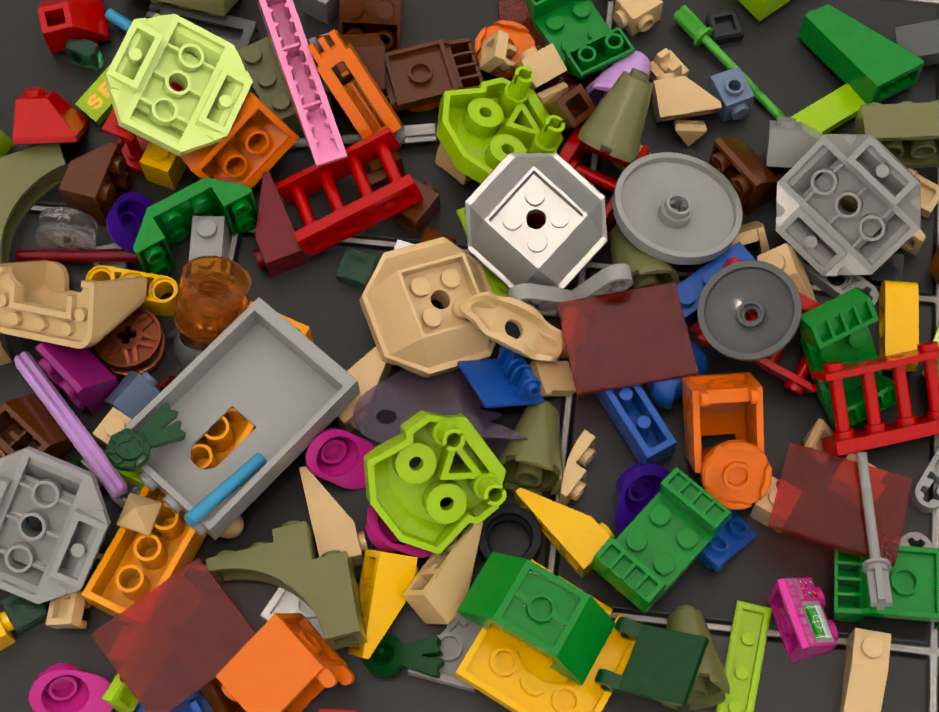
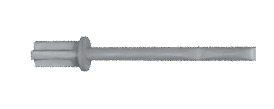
M435 123L402 125L401 129L393 133L400 147H402V144L437 141ZM359 134L340 135L343 144H353L363 140ZM306 138L298 139L290 149L309 147Z
M856 452L870 559L864 561L861 566L862 571L867 576L870 606L877 607V610H885V607L893 605L889 571L892 567L891 562L888 559L881 558L867 452Z

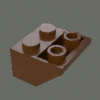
M340 0L339 35L378 33L385 45V53L401 49L404 0Z
M740 136L718 137L714 140L709 164L719 170L734 186L741 201L742 211L747 217L777 196V182L780 179Z
M113 141L70 161L59 186V191L71 214L76 217V220L80 219L78 215H82L85 218L84 220L89 223L107 227L106 218L110 209L124 193V190L127 191L130 188L132 173L128 168L119 144Z
M35 392L6 401L0 406V449L6 455L30 446L60 459L74 445Z

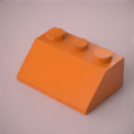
M249 90L225 140L181 155L180 157L200 179L207 177L249 186L252 189L263 177V173L269 171L300 137Z

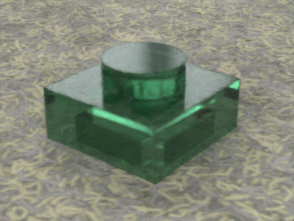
M69 38L65 50L72 65L101 71L104 59L98 44L88 39L77 40Z
M347 247L336 272V279L365 289L378 263L377 256Z
M14 594L1 601L15 631L19 634L47 618L48 609L44 603L36 604Z

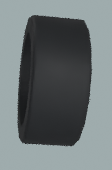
M504 505L500 506L499 509L483 520L478 552L484 563H486L493 552L489 544V534L494 526L504 521L518 522L525 527L530 541L529 547L520 557L529 560L533 559L534 561L537 560L541 550L542 532L539 522L531 512L520 506Z

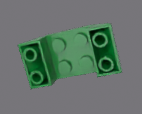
M524 0L534 28L546 46L553 43L567 68V71L564 73L582 79L635 53V48L620 26L610 30L591 0Z
M205 177L149 206L133 246L143 272L166 276L170 273L171 269L177 267L168 245L179 243L191 234L192 216H225L233 236L253 229L257 224L258 209L251 188L245 185Z
M497 552L490 554L456 612L485 630H488L490 625L493 624L554 661L550 668L580 686L584 683L616 624L591 595L529 559Z

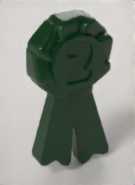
M167 402L164 403L140 431L125 428L113 434L108 442L106 456L113 467L121 471H137L148 463L151 449L183 441L186 434L181 430V421L170 424L178 417L179 412L171 410Z
M384 635L370 658L364 659V665L377 678L394 677L401 668L440 678L439 669L445 663L439 658H432L443 655V652L440 650L441 640L438 636L404 645L395 635Z

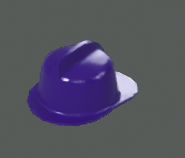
M133 191L124 193L116 200L107 215L106 225L112 241L127 252L135 254L133 246L145 212L149 206L153 205L149 198Z
M635 462L632 467L627 468L618 478L616 484L618 503L615 511V525L619 534L659 493L660 483L670 474L664 466L658 464L644 465Z

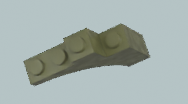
M42 143L0 157V264L10 263L13 240L28 212L41 198L60 186L68 168V162L60 143Z
M288 521L282 527L272 529L273 542L271 543L257 542L247 549L239 551L224 550L217 553L214 557L206 558L207 572L217 584L230 581H257L280 587L301 599L313 610L323 631L324 640L332 650L367 642L353 561L346 551L341 552L338 550L325 552L318 558L314 533L306 521Z

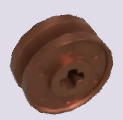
M140 306L93 346L101 363L113 375L124 378L130 371L140 374L143 371L148 374L154 371L163 361L167 349L165 334L159 321L151 311L143 306Z

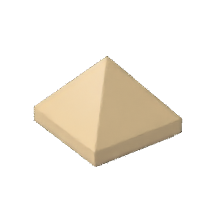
M675 119L673 121L675 131L688 147L707 132V126L701 120Z
M818 419L803 438L804 447L818 464L824 466L830 454L823 452L821 438L833 436V431L823 419Z
M130 492L116 525L150 536L163 503Z

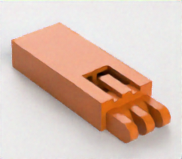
M335 29L329 32L331 39L335 43L331 46L325 36L318 39L324 49L323 52L320 53L314 43L307 46L317 62V71L362 139L387 127L391 129L392 133L402 128L401 120L351 43L346 46ZM337 66L342 77L351 72L355 79L342 85L332 68Z

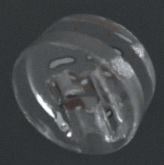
M51 207L39 214L38 227L34 238L37 245L44 250L95 249V237L98 233L99 225L92 216L83 211L68 207Z

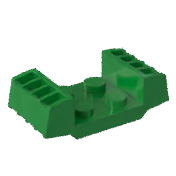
M855 287L802 314L799 325L801 332L800 341L810 373L822 370L823 364L828 362L844 361V365L878 358L868 325L879 321L871 298ZM882 370L874 371L881 412L897 404L894 381L884 376ZM861 375L843 378L850 427L867 419ZM812 378L814 385L818 386L816 389L817 396L824 406L830 425L836 429L829 381L826 382Z
M676 467L660 483L659 493L616 539L611 536L594 555L591 568L645 614L707 548L715 536L732 518V512Z
M835 543L834 620L859 623L864 616L929 621L934 622V629L939 630V548L879 544L881 558L888 559L891 562L892 568L889 571L893 605L885 607V610H877V607L870 606L867 576L862 571L861 566L864 561L870 559L868 543Z

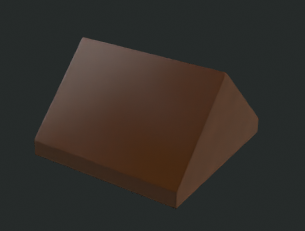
M378 33L340 35L346 46L351 43L381 91L385 92V45ZM323 35L331 46L335 44L330 35ZM316 36V46L321 53L324 49L318 39L322 36ZM337 66L332 68L342 85L355 79L351 72L342 77ZM320 75V79L326 95L332 94L327 84Z

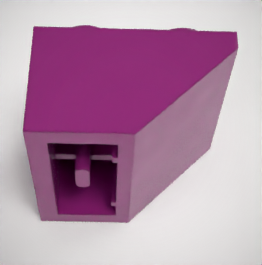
M47 342L40 343L35 347L42 358L38 363L47 373V377L59 390L63 389L68 395L67 398L80 412L85 408L94 417L108 405L104 400L117 387L119 381L88 348L77 349Z

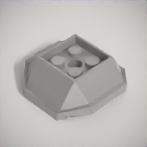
M825 134L777 182L775 231L823 277L872 275L921 228L920 180L872 134ZM846 195L853 196L858 202L857 210L852 212L846 211L841 205L842 197Z
M509 153L465 201L468 251L509 288L522 283H533L565 289L607 243L605 196L557 153ZM539 213L543 215L546 220L544 226L539 229L529 227L527 219L531 214Z
M30 446L0 458V589L36 604H41L79 591L85 586L111 523L94 473ZM30 516L37 517L41 521L42 531H35L30 527Z

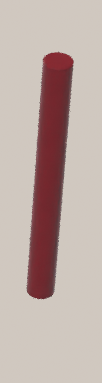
M124 249L18 250L16 252L17 262L49 260L59 263L139 262L136 254L127 252Z

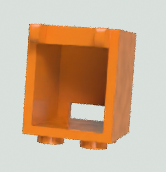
M750 372L682 376L685 457L695 473H699L701 476L703 461L706 455L714 448L702 447V436L734 434L735 440H745L753 443L764 453L763 387Z
M275 613L215 676L222 683L221 689L230 700L238 702L246 712H303L325 688L336 686L338 681L345 686L351 685L355 679L354 674L347 667L348 664L335 650L329 647L322 635L302 613Z

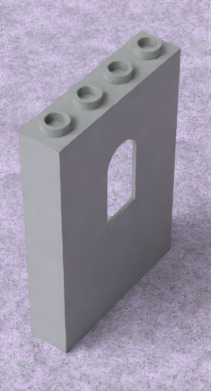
M258 297L122 430L129 428L140 431L164 403L167 402L171 410L179 412L178 417L170 424L181 421V430L186 434L185 439L151 449L148 463L138 470L141 472L138 478L152 492L158 488L166 496L162 500L176 514L181 510L187 514L256 453H260L265 457V465L192 527L200 536L203 537L207 533L216 540L309 446L311 441L322 433L360 394L358 380ZM232 407L256 427L218 466L211 469H202L192 462L191 451L193 446Z

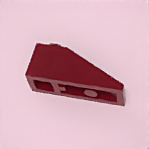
M267 171L263 173L255 232L258 249L253 250L259 268L266 267L269 276L273 277L305 265L306 261L303 249L297 242L294 228L272 176Z

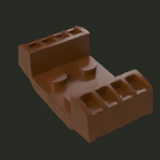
M469 37L450 41L439 39L385 53V92L382 93L396 114L399 111L439 102L444 91L479 88L480 83L483 82Z

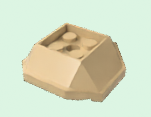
M445 237L383 253L359 299L382 361L394 366L398 365L412 373L429 378L459 369L458 361L489 359L496 344L459 310V306L469 297L486 291L493 293L481 262ZM431 300L439 301L443 309L433 306Z

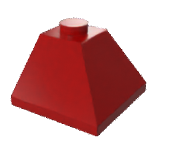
M43 87L26 88L25 92L15 101L13 144L77 142L89 128V120L55 91H44Z

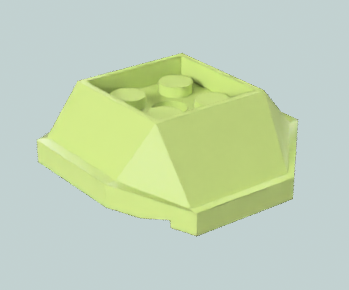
M177 14L161 15L148 19H134L104 77L118 125L177 156L225 140L253 83L233 44ZM169 83L179 84L183 91L173 90Z

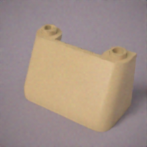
M37 260L0 264V333L77 349L93 347L143 304L147 294V277L130 275L124 276L121 279L105 281L83 280L81 281V288L83 289L79 292L69 290V273L66 267L59 262Z

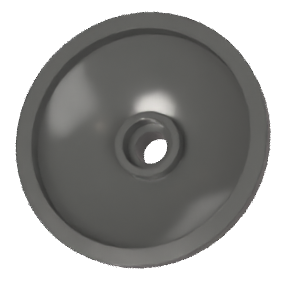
M745 260L722 268L709 279L701 292L697 315L704 337L716 351L726 357L739 361H757L780 352L794 338L801 322L802 304L796 285L783 270L767 262ZM751 312H755L758 314V318L752 322L747 321L746 316Z

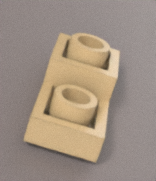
M585 429L572 448L563 472L560 504L567 506L571 499L577 501L587 488V484L584 483L587 470L584 468L587 467L596 454V450H594L596 437Z

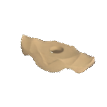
M486 291L469 297L459 306L460 312L499 345L529 359L548 363H556L563 348V333L560 329L549 324L542 314L531 305L513 297L498 296ZM506 322H513L518 326L520 331L518 339L507 335L505 331Z

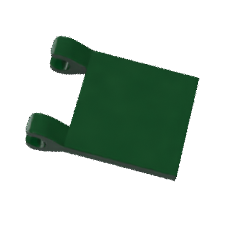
M619 617L615 630L621 632L622 638L630 641L636 640L623 676L606 669H599L595 682L601 684V688L606 692H621L685 708L709 642L708 638L650 626L626 617Z

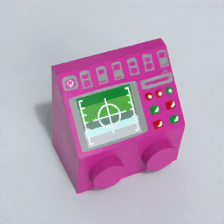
M812 577L776 580L766 599L769 607L772 608L771 613L790 664L831 653L837 646L838 632L834 622L828 620L823 607L826 606V602L819 586L815 587Z

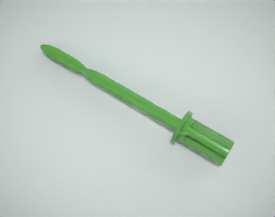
M683 5L680 10L673 14V19L694 40L693 45L695 47L704 44L728 70L738 67L710 38L714 31L713 28H707L686 5ZM742 71L755 98L775 119L785 117L781 110Z

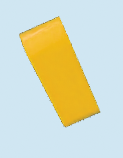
M105 265L93 267L86 275V280L94 281L121 279L124 276L130 275L147 277V294L141 306L153 314L163 316L175 315L183 307L184 300L176 281L168 276ZM166 293H173L167 299H160Z
M883 280L879 294V357L917 350V344H919L918 283ZM918 362L907 364L906 372H916Z

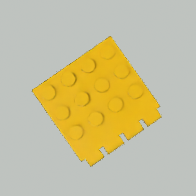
M533 559L530 560V561L534 562L535 564L541 566L542 568H544V569H546V570H548L549 572L552 573V571H550V570L547 569L546 567L542 566L541 564L537 563V562L534 561ZM592 596L610 616L613 609ZM618 613L614 622L616 623L619 617L625 616ZM491 624L488 630L484 628L480 630L454 676L512 712H602L612 693L604 691L601 688V684L595 682L596 674L599 669H606L622 676L636 640L630 641L622 638L621 632L616 631L614 626L584 683L580 686L550 668L554 660Z

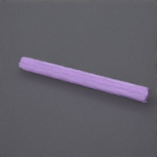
M27 351L14 357L16 368L110 496L119 498L121 495L126 494L128 491L126 481L110 463L106 454L33 356Z

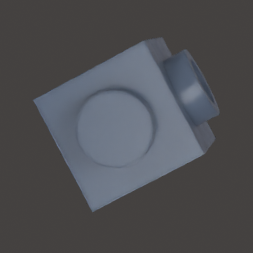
M739 66L710 76L707 92L721 101L722 108L717 113L722 122L731 119H742L751 112L755 95Z
M130 371L104 401L110 407H114L133 419L160 393L156 388L159 383L145 371L142 374Z

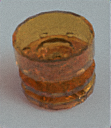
M200 256L191 259L183 266L179 293L173 316L176 327L185 336L195 341L211 344L245 311L252 283L249 273L240 264L224 257Z

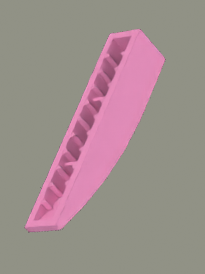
M257 0L279 67L316 167L347 158V153L313 56L308 50V42L293 0Z

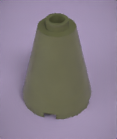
M632 68L630 73L623 71L580 128L578 139L599 151L603 149L610 152L612 157L631 163L634 162L639 154L653 84L648 81L650 75L635 68Z
M617 224L609 232V245L612 265L619 263L629 265L633 277V285L616 296L619 305L622 304L625 310L638 312L680 283L678 274L670 263L658 260L639 250L624 236Z
M548 401L542 404L526 406L498 459L506 470L504 488L508 491L515 493L521 487L540 496L542 492L551 491V496L561 489L563 469L559 412Z
M691 605L678 606L668 615L666 629L707 637L709 640L687 704L689 703L690 710L713 707L726 700L725 693L730 694L728 679L703 613ZM660 702L669 708L678 709L676 705Z

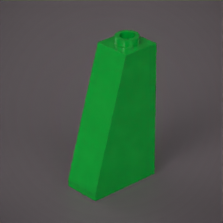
M827 4L816 10H810L802 19L798 38L845 84L848 83L866 104L880 103L917 83L925 63L921 58L833 6Z

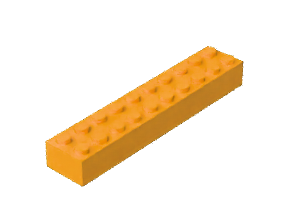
M280 314L314 343L309 326ZM232 407L193 446L191 451L192 462L202 469H211L218 466L256 427ZM144 485L139 494L140 496L163 503L151 535L147 536L120 527L81 594L91 606L142 629L146 628L177 576L184 577L207 535L206 533L202 537L185 522V513L182 510L176 514L162 500L166 495L158 488L152 492Z

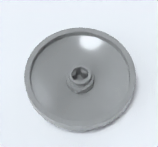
M661 152L646 155L635 160L620 175L612 198L613 214L624 236L645 254L667 263L696 265L718 258L731 247L742 224L743 212L741 201L731 182L712 165L686 154Z

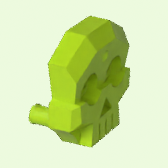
M526 66L518 67L515 70L512 81L500 77L481 82L479 88L444 91L439 104L436 135L456 170L482 184L509 153H557V149L563 140L561 133L565 129V122L561 123L563 119L559 116L549 115L536 92L529 88L535 79V74H531L532 69Z
M420 410L400 425L401 434L378 445L363 456L366 498L400 542L440 555L469 523L478 525L499 509V505L506 499V490L502 488L506 470L462 413L458 415H441ZM455 452L464 464L451 465ZM420 457V464L418 466H409L412 458ZM445 497H450V504L446 507H441V500Z

